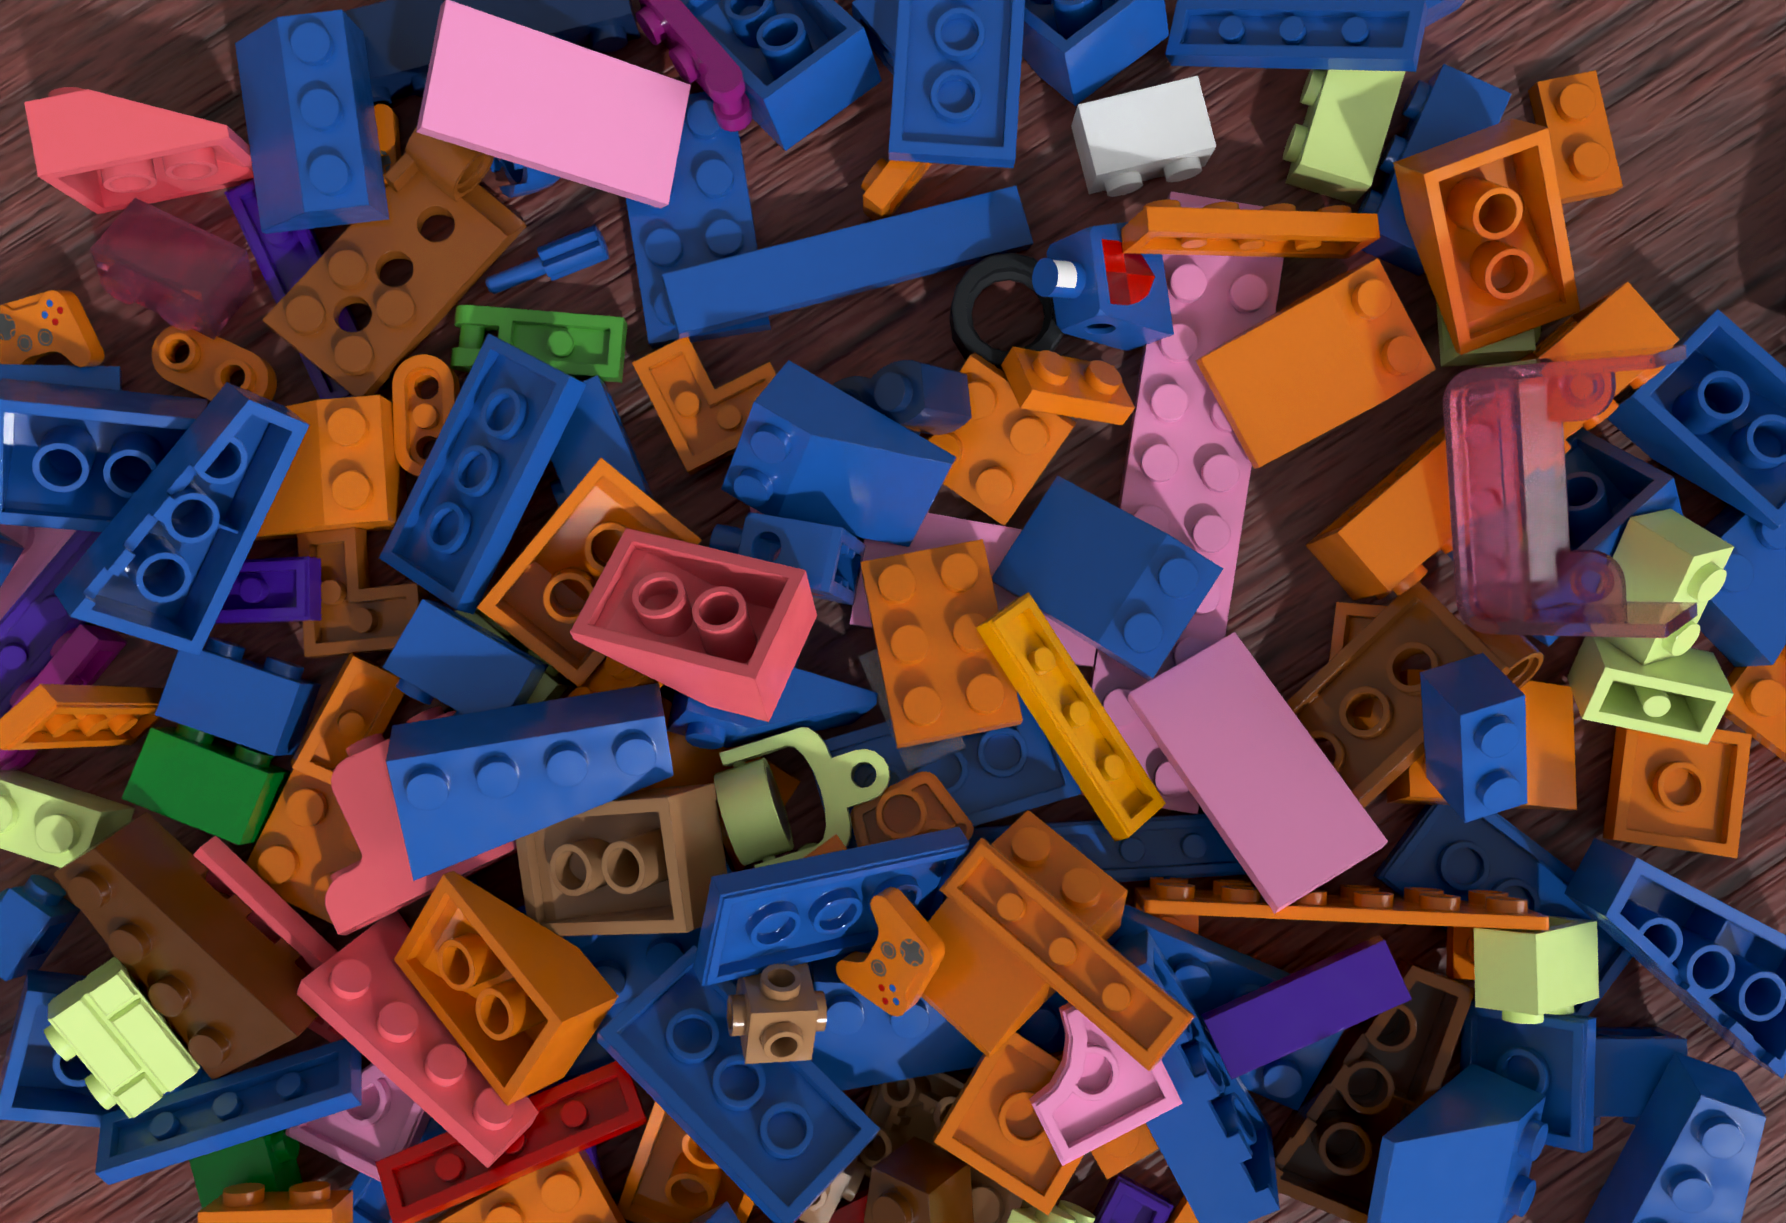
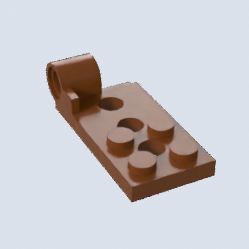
M416 127L407 142L405 154L384 175L388 183L385 190L389 219L351 224L262 321L352 397L374 395L396 371L399 365L407 359L526 228L525 222L479 185L489 171L494 156L417 133ZM434 215L448 216L455 223L452 234L440 242H432L421 236L423 223ZM393 259H404L413 264V274L410 280L398 287H391L382 283L380 273L383 266ZM355 303L370 307L372 317L370 323L363 330L347 332L340 328L339 316L345 307Z
M1418 581L1414 586L1394 599L1287 701V704L1317 744L1324 741H1329L1333 744L1336 753L1333 767L1363 808H1365L1425 753L1421 683L1413 686L1404 685L1400 677L1401 667L1409 657L1416 654L1428 655L1431 660L1432 669L1484 653L1520 689L1539 670L1543 663L1544 655L1496 609L1485 610L1463 624ZM1366 699H1379L1383 706V715L1379 723L1371 729L1358 730L1353 720L1356 707Z

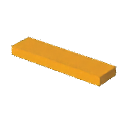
M1027 592L976 627V629L1113 840L1116 842L1129 838L1166 803L1030 593Z

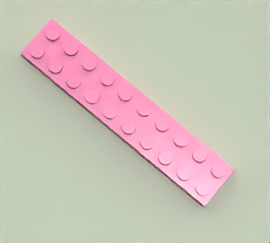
M1172 191L1167 198L1177 200L1181 203V207L1203 208L1212 203L1226 201ZM1235 202L1239 204V209L1260 210L1263 208V206ZM1162 254L1174 335L1143 346L1134 402L1135 409L1132 415L1118 508L1169 534L1222 567L1223 570L1154 678L1225 638L1252 464L1195 360L1276 312L1284 257ZM1096 648L1089 686L1166 804L1162 809L1198 814V802L1127 701L1129 692L1149 681Z

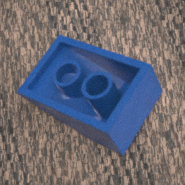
M681 0L740 67L745 82L744 93L747 95L752 109V119L784 151H787L882 81L865 28L834 0Z
M1025 0L1022 56L1040 78L1074 106L1169 36L1165 0Z
M1717 309L1689 330L1662 357L1667 365L1656 376L1639 388H1631L1617 402L1619 407L1607 419L1653 460L1770 529L1775 530L1786 521V368Z
M788 360L754 401L721 490L765 515L842 527L855 537L909 547L946 479L956 456Z
M1057 475L991 578L993 583L1017 598L1029 592L1045 616L1149 681L1156 675L1223 568L1169 534Z
M33 969L27 970L0 1075V1120L100 1128L102 1115L121 1109L116 1104L109 1110H106L95 1099L85 1083V1078L92 1074L77 1055L69 1061H65L54 1050L44 1034V1029L51 1025L48 1021V1003L76 982L84 980L87 976ZM200 1065V1069H198L195 1075L171 1092H166L163 1096L211 1081L212 1079Z
M1470 1064L1382 1137L1367 1223H1507L1514 1215L1523 1217L1528 1211L1536 1191V1181L1529 1178L1532 1161H1535L1540 1155L1548 1135V1124L1541 1121L1546 1095L1478 1065Z

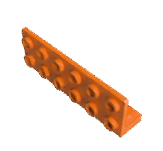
M1150 877V887H1135L1134 908L1195 934H1198L1199 916L1447 926L1446 975L1452 979L1475 980L1474 927L1549 930V916L1528 909L1527 899L1508 897L1507 892L1493 890H1468V901L1461 900L1460 896L1444 894V890L1436 888L1405 887L1404 898H1394V894L1379 892V887L1344 884L1340 885V895H1327V891L1315 889L1276 914L1273 913L1258 889L1252 887L1250 881L1215 879L1213 880V890L1195 889V885L1188 884V879L1170 877V879H1164V877Z

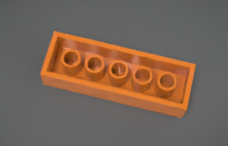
M1629 282L1622 284L1581 308L1580 312L1572 314L1536 345L1535 351L1521 358L1305 546L1353 601L1374 595L1380 600L1393 591L1397 596L1401 595L1427 574L1428 570L1422 564L1424 561L1440 550L1444 554L1451 552L1476 531L1470 521L1481 515L1488 508L1492 513L1498 511L1520 494L1524 489L1518 482L1520 478L1535 468L1543 471L1554 464L1571 449L1572 446L1566 441L1568 437L1582 427L1590 430L1610 416L1619 407V404L1613 399L1629 386L1637 389L1656 376L1667 365L1660 356L1680 339Z

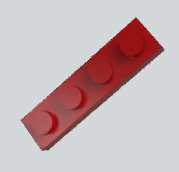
M614 1061L529 1097L539 1112L534 1122L489 1168L482 1164L448 1132L376 1161L392 1223H415L648 1123L633 1078L617 1061Z

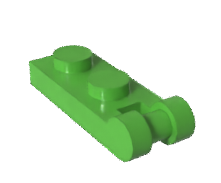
M458 305L456 306L454 325L460 328L459 347L452 348L450 367L457 371L469 373L484 343L485 332L497 330L499 331V339L576 379L588 380L598 375L602 381L622 383L628 323L624 317Z

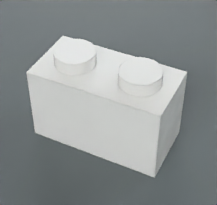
M1198 76L1078 104L1071 125L1089 194L1106 190L1108 196L1115 197L1134 192L1143 186L1142 181L1165 176L1167 182H1178L1192 178L1202 171V167L1206 165L1216 148Z

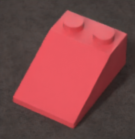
M78 87L57 88L49 92L46 98L24 102L38 177L96 214L239 186L254 179L250 147L227 125Z
M626 528L570 633L573 640L706 706L769 722L815 622L817 613L807 573L804 569Z

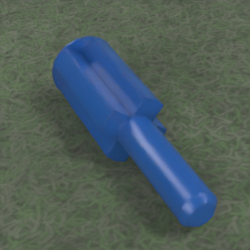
M594 224L537 247L539 257L488 276L485 283L490 293L497 294L545 274L554 281L610 259L608 246L603 234Z

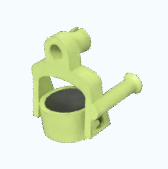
M805 727L720 752L722 764L728 767L733 766V768L715 773L714 775L718 804L733 849L740 863L744 866L763 860V863L754 865L755 868L802 859L836 834L845 847H847L851 839L852 830L849 808L881 796L887 789L890 781L889 766L885 759L875 751L860 749L832 758L827 745L820 735ZM787 747H793L805 757L814 772L825 807L826 828L824 838L819 844L807 843L800 847L797 852L775 858V855L791 851L794 848L784 803L767 760L763 757L748 763L746 761ZM863 764H870L876 770V779L869 787L861 788L854 781L855 771Z

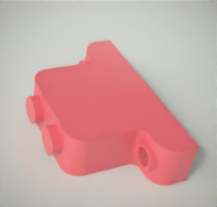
M438 706L413 716L406 723L453 716L455 711L444 713L442 707ZM382 733L366 737L350 745L346 749L349 757L336 766L331 778L333 793L362 854L361 860L330 876L332 883L326 892L325 906L338 935L347 936L431 895L445 873L455 871L466 878L517 853L516 840L413 881L386 764L390 739L385 740Z

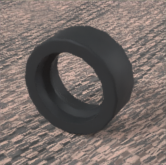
M1016 253L988 256L971 266L956 285L949 321L952 340L966 361L975 352L1004 372L1001 364L1010 351L992 348L981 340L973 327L971 313L974 301L983 289L1000 281L1010 280L1023 283L1035 292L1032 284V274L1038 260ZM1036 293L1042 303L1044 321L1041 332L1035 340L1023 348L1053 352L1063 336V333L1056 324L1053 297H1042Z

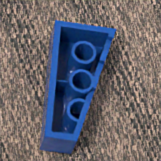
M226 382L55 588L54 593L68 615L199 656L309 428V424L287 407Z
M1728 504L1704 527L1707 531L1734 546V549L1724 567L1727 573L1726 580L1719 592L1708 601L1697 624L1700 625V631L1734 667L1773 665L1786 645V521L1779 528L1772 530Z
M659 683L393 725L386 758L413 881L674 776Z
M1594 838L1564 894L1591 919L1597 920V924L1735 1051L1783 1079L1786 1074V935L1645 861Z
M1145 930L1113 945L1118 952L1196 1016L1161 1059L1182 1104L1146 1122L1198 1222L1248 1223L1280 1210L1271 1127L1241 1079L1237 1077L1231 1080L1203 1018L1149 931Z
M872 948L859 950L857 952L870 953ZM850 953L811 961L810 975L814 991L822 990L824 992L827 1006L825 1031L816 1032L811 1061L841 1091L975 1067L983 1055L973 1043L922 997L902 1016L896 1017L888 1014L842 982L836 973V965ZM1056 991L1016 1032L1048 1053L1063 1051L1066 1033L1059 1007L1069 1002Z
M1674 1052L1584 1223H1741L1766 1116L1736 1072Z

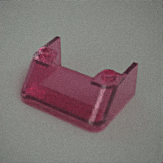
M1686 345L1578 353L1480 366L1457 374L1449 382L1443 397L1456 604L1461 618L1468 626L1485 634L1667 638L1697 616V602H1628L1626 599L1625 575L1621 566L1614 558L1596 550H1570L1563 422L1588 420L1600 415L1609 407L1616 390L1615 372L1655 369L1686 359Z

